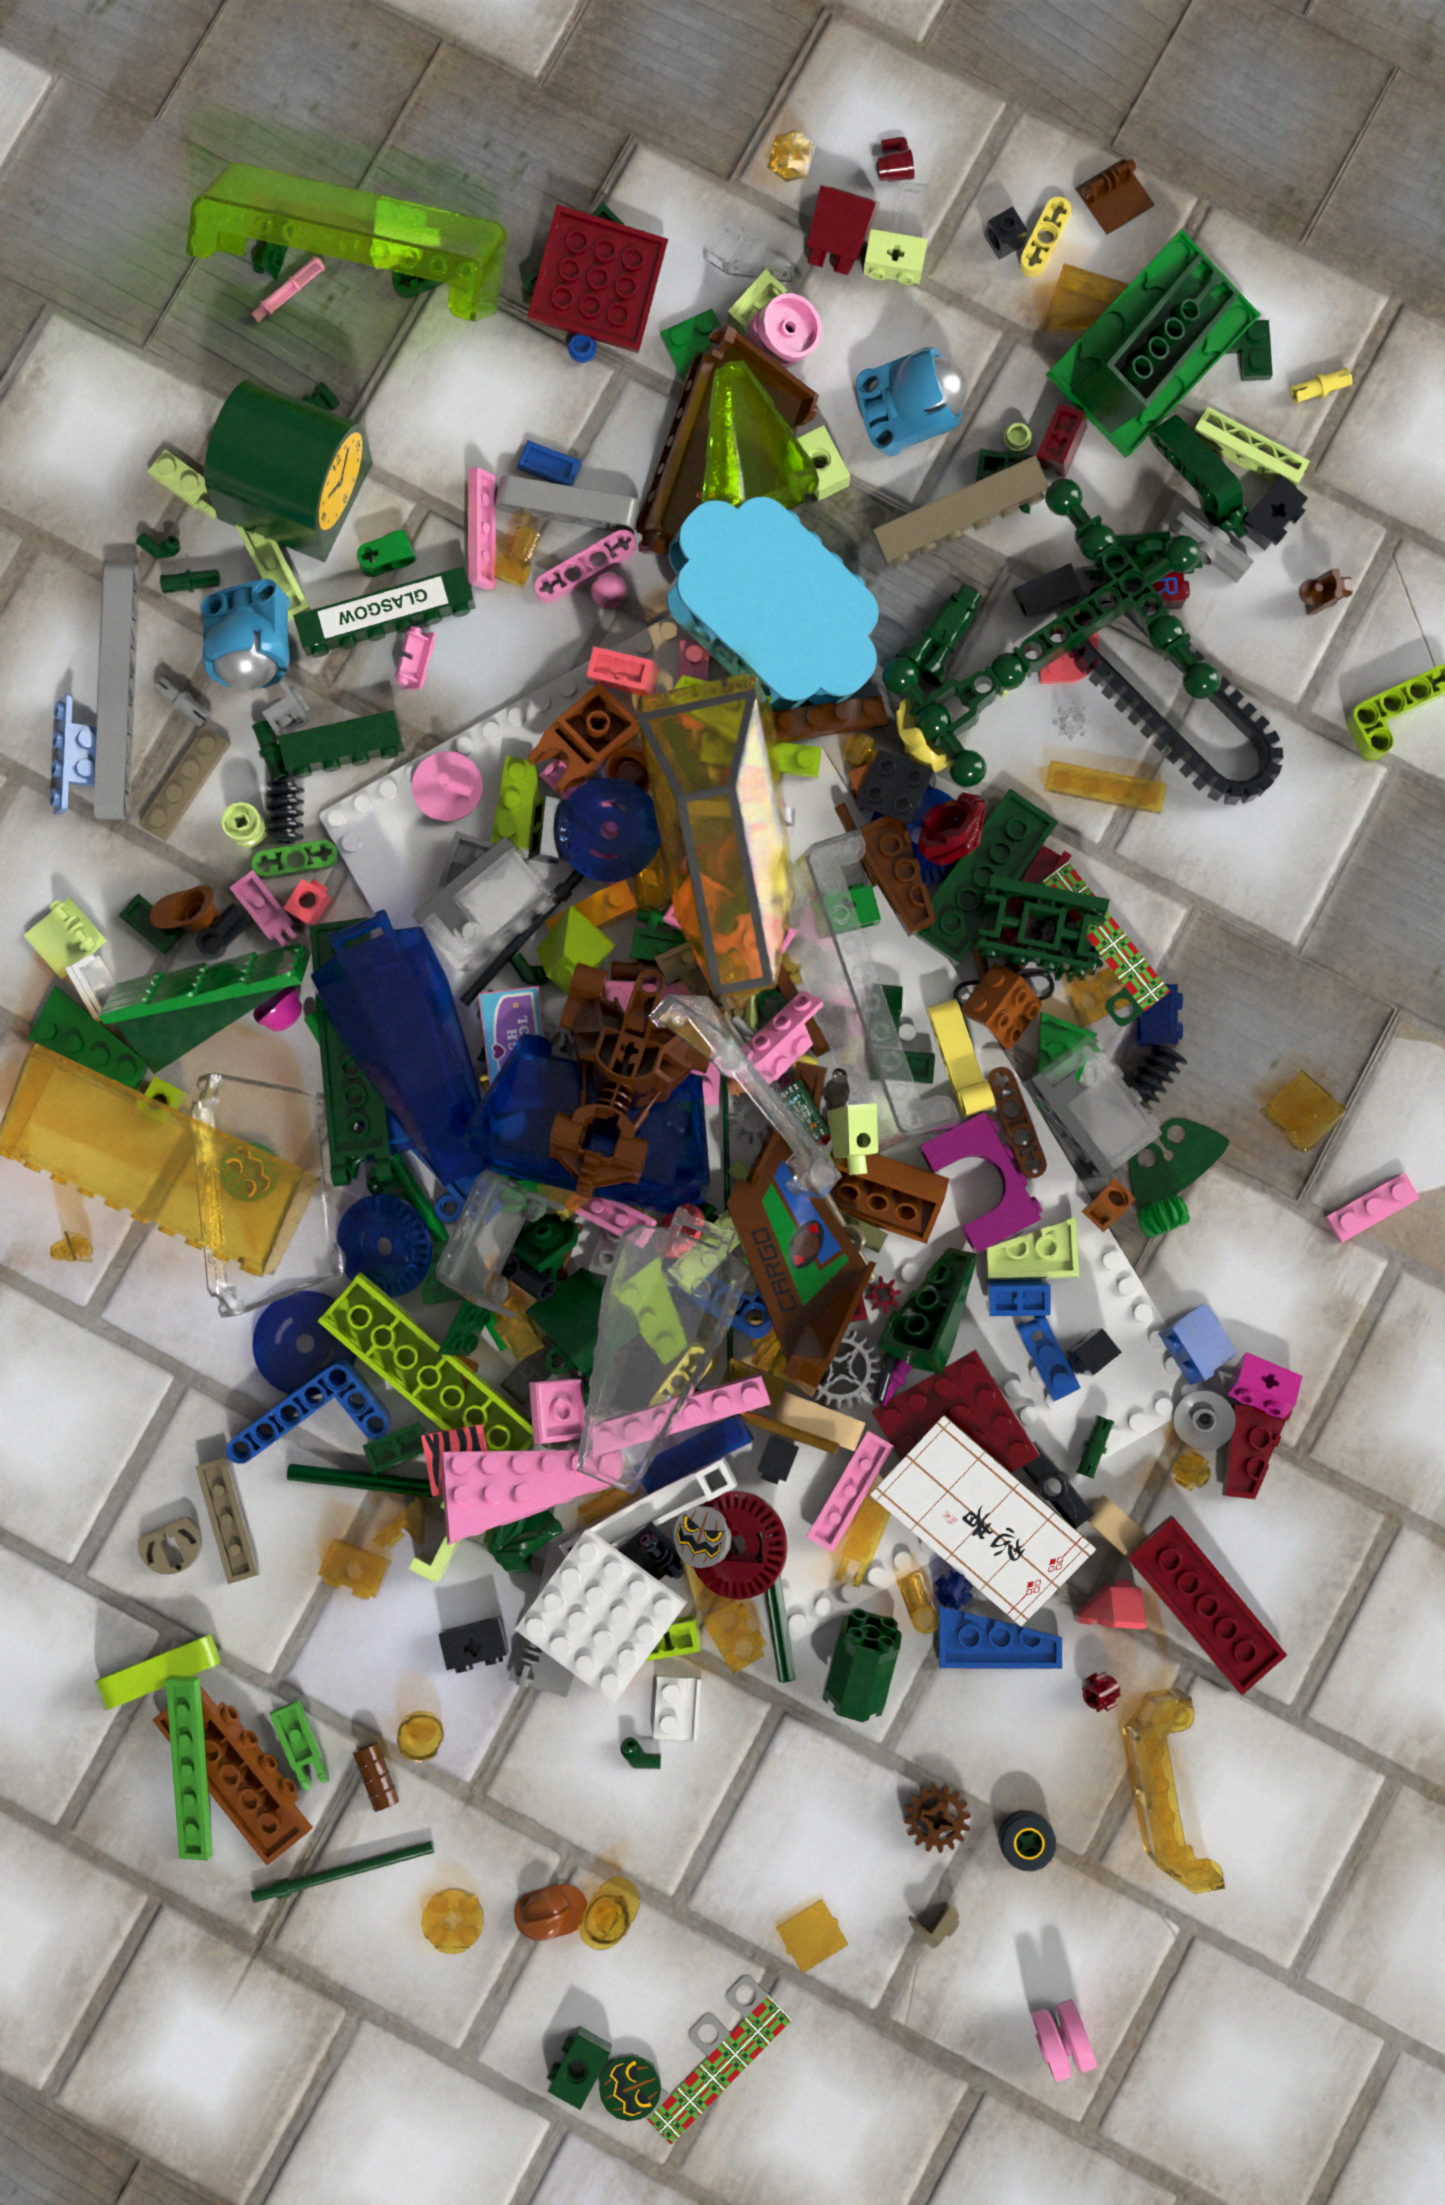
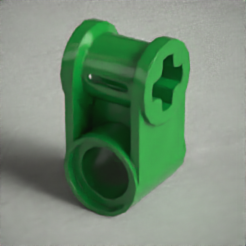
M405 530L393 531L384 537L364 543L357 551L360 569L369 577H376L394 569L404 568L416 560ZM373 556L375 562L370 563L367 558Z

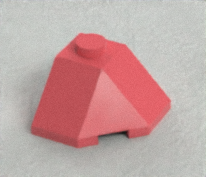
M1114 1579V1584H1105L1074 1614V1620L1082 1624H1092V1621H1097V1624L1104 1625V1627L1146 1629L1141 1588L1133 1585V1580Z

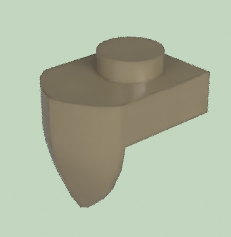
M948 1902L945 1903L929 1927L912 1916L908 1917L917 1935L932 1948H936L946 1935L948 1937L952 1936L960 1923L957 1920L960 1916L957 1909Z

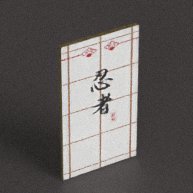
M946 1415L938 1418V1421L870 1492V1495L1020 1626L1027 1623V1620L1096 1550L1095 1545Z

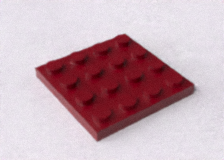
M557 204L527 320L575 335L591 337L592 340L639 354L669 239Z
M977 1349L947 1365L943 1369L942 1374L934 1373L888 1401L886 1407L880 1405L871 1411L889 1442L894 1446V1450L901 1461L943 1416L1009 1473L1040 1456L1038 1449Z

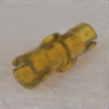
M630 1478L608 1492L604 1490L600 1492V1497L582 1507H578V1511L581 1517L583 1516L585 1524H590V1522L608 1512H616L618 1506L636 1496H640L633 1480Z

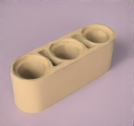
M783 1391L773 1420L840 1443L839 1446L854 1452L866 1424L786 1391Z
M1102 1495L1091 1507L1095 1514L1086 1522L1124 1557L1147 1536L1136 1523L1106 1496Z

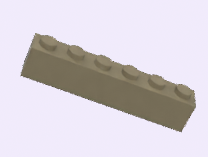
M1035 455L873 529L872 535L886 567L893 564L896 568L911 560L909 556L920 552L921 555H925L937 549V543L946 539L948 543L962 538L964 536L963 532L974 527L975 531L987 527L991 524L990 519L1001 515L1002 519L1015 514L1018 512L1017 507L1028 503L1029 506L1040 503L1045 499L1044 495L1049 485Z

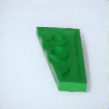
M55 985L28 1039L137 1091L149 1067L134 1050L116 1037L102 1023L94 1020L82 1006Z

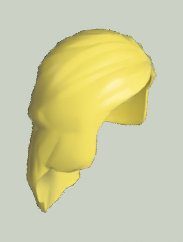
M905 698L900 702L899 710L896 711L897 729L905 744L904 752L908 754L911 762L932 769L935 773L942 771L950 764L951 760L942 747L933 748L934 740L925 739L922 731L916 728V716L909 715L912 706Z

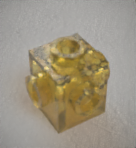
M790 131L776 135L767 168L785 182L806 178L815 145L807 140L805 135L799 131Z

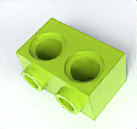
M697 1614L676 1618L646 1661L700 1652L702 1640Z

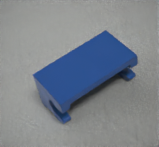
M1046 1279L986 1280V1291L988 1293L986 1306L989 1316L1051 1315V1285Z

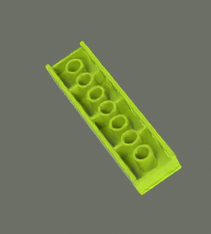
M360 1272L354 1278L350 1285L318 1320L324 1328L443 1431L483 1423L488 1451H526L534 1442L533 1426L530 1418L457 1356L439 1355L438 1351L442 1342L363 1273ZM460 1373H462L468 1380H470V1383L466 1390L463 1386Z

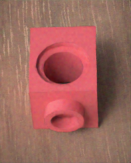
M301 879L283 907V910L307 926L315 925L332 899L325 893L328 888L314 879L310 883ZM306 896H316V902L312 907L304 908L302 906V901Z

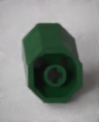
M860 1608L852 1609L849 1615L842 1617L822 1699L827 1704L828 1700L834 1704L833 1711L838 1716L859 1722L868 1721L870 1715L876 1714L875 1718L882 1716L902 1638V1633L897 1629L898 1623L892 1617L880 1616Z

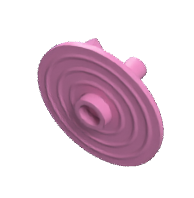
M451 751L439 752L427 757L417 767L412 779V794L417 806L424 814L438 821L450 822L466 817L476 808L483 792V781L477 766L468 757Z

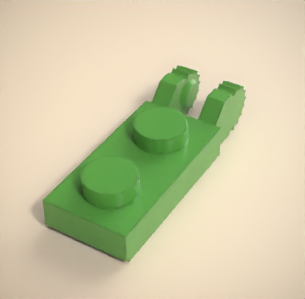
M300 1699L271 1711L270 1717L292 1771L295 1770L303 1790L312 1789L311 1779L304 1765L311 1762L322 1784L330 1780L324 1761L321 1759L323 1757Z

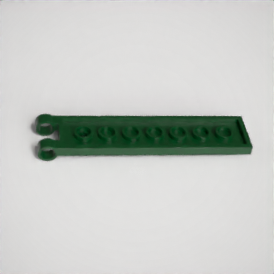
M364 917L309 925L332 1184L334 1187L351 1185L352 1176L348 1159L375 1155V1171L378 1181L393 1180L396 1177V1168L391 1147L370 919ZM363 1122L364 1129L361 1132H355V1123Z

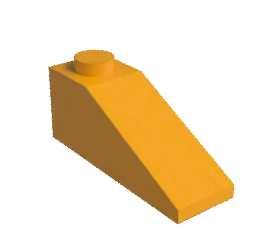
M625 880L600 890L573 905L599 930L638 914L637 905ZM567 909L545 921L549 932Z

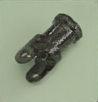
M841 1068L833 1070L832 1079L827 1082L823 1089L825 1107L822 1110V1117L826 1122H828L827 1111L846 1106L850 1096L847 1073Z

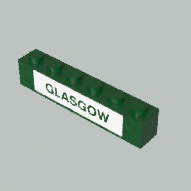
M459 567L293 615L304 652L307 657L317 658L327 655L329 650L336 648H353L357 646V642L364 640H381L386 637L385 634L395 631L397 633H406V631L410 630L411 626L423 623L426 625L437 624L442 621V618L451 615L454 617L465 616L476 607L464 567Z

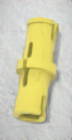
M1343 368L1327 375L1320 373L1315 375L1312 380L1291 385V397L1296 396V398H1293V402L1298 404L1301 401L1317 396L1323 398L1328 396L1329 392L1350 387L1352 385V375H1346L1350 370Z

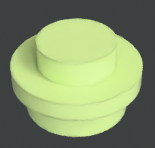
M1022 423L1011 424L1004 431L1003 443L1012 452H1023L1028 449L1032 442L1031 430Z

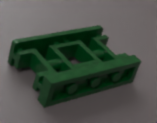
M990 875L987 880L984 903L998 905L994 929L990 931L979 928L974 950L980 951V955L987 958L997 959L998 955L1010 957L1009 961L1016 964L1027 965L1028 961L1039 963V968L1044 970L1057 971V967L1068 969L1070 975L1086 977L1087 974H1092L1095 971L1098 953L1084 950L1088 925L1103 926L1110 899ZM998 895L1036 903L1025 901L1022 906L1021 916L1004 914L1007 897ZM1065 909L1089 913L1082 916L1079 929L1064 926L1067 911ZM1029 912L1057 918L1052 943L1024 938ZM1001 927H1011L1018 929L1015 945L1026 947L1027 949L986 941V939L998 941ZM1061 938L1077 941L1074 958L1086 961L1047 954L1046 952L1056 954L1059 951Z

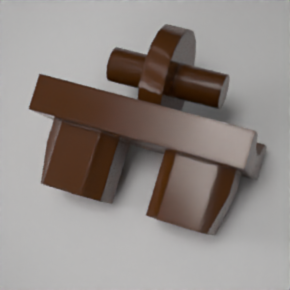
M1331 569L1316 579H1307L1299 587L1300 599L1308 605L1306 609L1307 615H1315L1327 607L1334 606L1343 597H1349L1353 594L1352 578L1340 577L1339 569Z

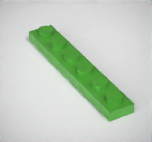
M171 1675L166 1679L179 1859L207 1861L213 1856L200 1677Z

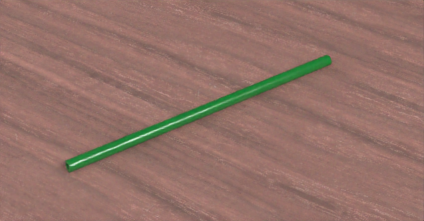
M313 1012L307 1015L304 1021L320 1046L317 1012ZM391 1144L396 1176L435 1242L451 1240L395 1144ZM485 1295L482 1296V1300L488 1301ZM492 1310V1318L485 1327L501 1352L512 1346L513 1342L494 1310Z

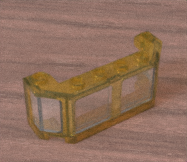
M1178 1687L1147 1692L1141 1701L1140 1707L1131 1720L1128 1719L1123 1727L1144 1852L1159 1869L1194 1894L1225 1889L1223 1872L1219 1864L1208 1857L1197 1859L1193 1854L1192 1846L1185 1844L1166 1734L1182 1732L1191 1727L1194 1722L1192 1698Z

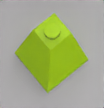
M572 905L536 951L546 976L569 996L570 983L577 963L580 962L598 968L616 945Z

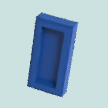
M527 440L518 461L517 470L550 483L573 487L582 462Z

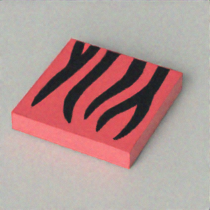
M483 1423L421 1435L432 1496L443 1495L440 1458L443 1452L488 1451Z

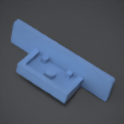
M65 694L54 706V719H58L57 730L54 731L52 739L53 748H56V759L53 760L51 765V776L55 777V788H52L50 793V805L54 806V815H61L67 811L69 784L94 787L97 727L71 723L73 696Z

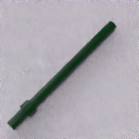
M428 1841L292 1880L288 1878L276 1880L274 1885L252 1890V1900L254 1903L275 1897L283 1899L292 1896V1893L429 1855L435 1853L432 1841Z

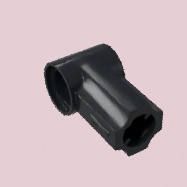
M232 903L208 928L202 929L197 934L196 945L208 959H218L225 954L227 947L252 920L236 904ZM211 937L218 938L219 942L216 948L212 950L205 949L204 945L207 939Z
M505 1253L498 1259L497 1273L502 1279L512 1281L540 1302H545L549 1297L553 1296L557 1288L556 1279L543 1270L540 1273L517 1254Z

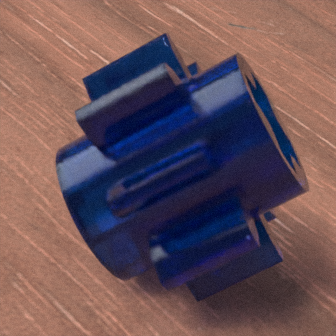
M949 1570L946 1575L942 1574L935 1582V1585L939 1587L935 1595L940 1604L946 1608L958 1610L962 1605L966 1606L973 1598L972 1594L969 1593L973 1585L964 1577V1574Z

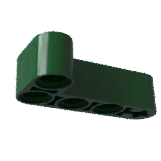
M1173 415L1150 431V439L1156 449L1203 498V512L1213 526L1221 525L1224 521L1230 519L1231 513L1242 508L1243 487L1239 479L1178 415Z

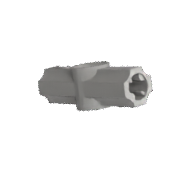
M1186 508L1179 513L1168 528L1175 536L1186 535L1196 540L1201 550L1200 560L1203 561V564L1210 566L1213 564L1236 583L1254 562L1230 543L1229 536L1222 529L1213 525L1208 526Z

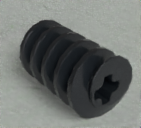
M268 781L267 786L271 790L266 793V796L271 801L266 804V808L271 813L267 814L266 820L271 824L266 827V833L271 836L266 838V843L290 845L297 840L304 839V835L296 833L295 829L304 827L303 823L296 821L297 817L304 816L303 811L296 809V806L304 804V800L296 798V794L304 793L305 789L296 786V783L291 781Z
M1155 1044L1151 1048L1154 1055L1147 1054L1144 1057L1146 1064H1140L1137 1067L1140 1074L1134 1073L1131 1075L1130 1078L1133 1084L1126 1083L1124 1085L1127 1095L1137 1104L1150 1111H1153V1109L1148 1104L1149 1101L1160 1102V1099L1155 1094L1156 1091L1164 1094L1167 1092L1162 1083L1173 1084L1174 1081L1169 1073H1181L1176 1063L1184 1065L1188 1063L1182 1055L1173 1049Z

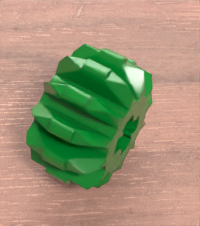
M1177 1195L1141 1208L1136 1214L1140 1230H1143L1145 1237L1154 1238L1184 1226L1191 1219L1186 1203L1183 1202L1181 1196Z

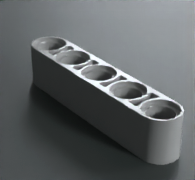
M507 475L500 478L495 507L500 511L614 532L628 530L634 533L640 501L623 495Z

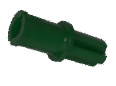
M187 569L185 573L160 575V585L163 594L178 591L193 593L194 589L218 587L221 583L219 571L216 569L191 572L190 569Z

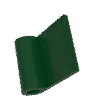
M583 1267L559 1284L553 1296L549 1297L545 1302L537 1301L525 1310L527 1315L561 1349L568 1363L580 1376L584 1375L639 1332V1328L630 1314L599 1284V1281L592 1273Z

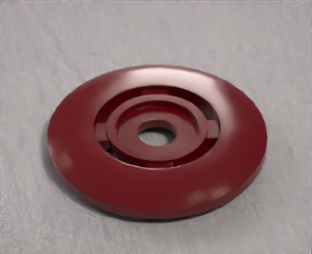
M729 1491L705 1502L702 1506L713 1507L724 1515L727 1520L725 1521L727 1527L731 1531V1539L734 1536L742 1537L746 1547L742 1554H735L730 1547L726 1557L713 1566L706 1568L693 1567L698 1578L714 1593L734 1600L753 1598L770 1589L784 1569L788 1550L785 1528L777 1512L764 1499L744 1491ZM760 1532H762V1534H763V1542H762V1538H761ZM763 1548V1559L761 1561L759 1558L761 1556Z

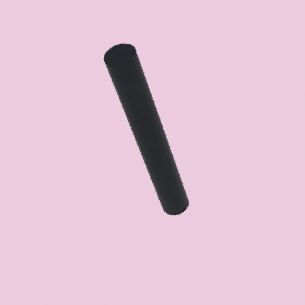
M887 1351L872 1398L874 1402L884 1404L897 1357Z

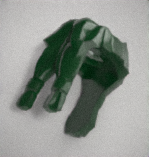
M548 1510L532 1515L528 1522H526V1518L504 1526L499 1525L488 1529L483 1543L486 1544L487 1551L506 1572L530 1573L532 1569V1554L538 1551L546 1542L553 1539V1537L562 1534L564 1529L559 1520L552 1513H549Z

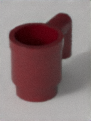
M896 137L881 140L882 152L898 150V152L886 153L884 156L876 158L879 182L888 181L889 183L914 179L913 155L911 149H909L907 139L905 137Z

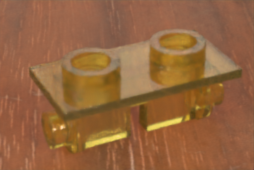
M65 1231L66 1239L58 1241L50 1247V1255L55 1260L65 1259L68 1262H93L90 1254H93L91 1242L83 1234Z

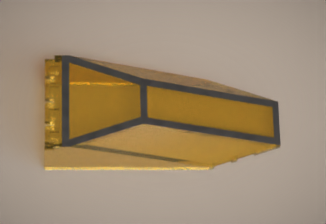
M748 673L728 677L726 687L723 686L721 679L697 684L698 693H694L692 685L668 690L667 700H665L663 692L642 696L639 706H636L675 917L716 999L776 988L783 957L781 952L785 932H788L790 925L788 922L791 903L795 902L772 707L756 675L749 678Z

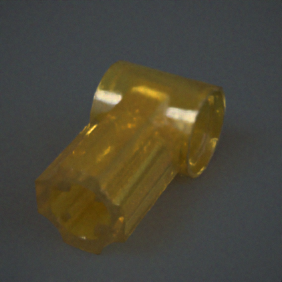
M517 525L506 554L503 553L498 560L494 578L523 588L528 580L531 571V561L541 535L530 527Z
M921 1571L896 1579L913 1628L923 1634L935 1631L939 1626V1615L935 1610ZM926 1610L931 1612L933 1621L930 1626L922 1628L918 1626L916 1618L921 1611Z

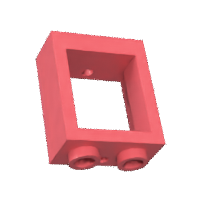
M593 646L587 677L596 685L600 682L604 687L653 698L660 669L652 660Z

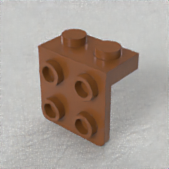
M994 962L960 1010L964 1016L985 1026L1000 1045L1009 1050L1019 1041L1031 1020L1037 1016L1042 1002L1020 975Z

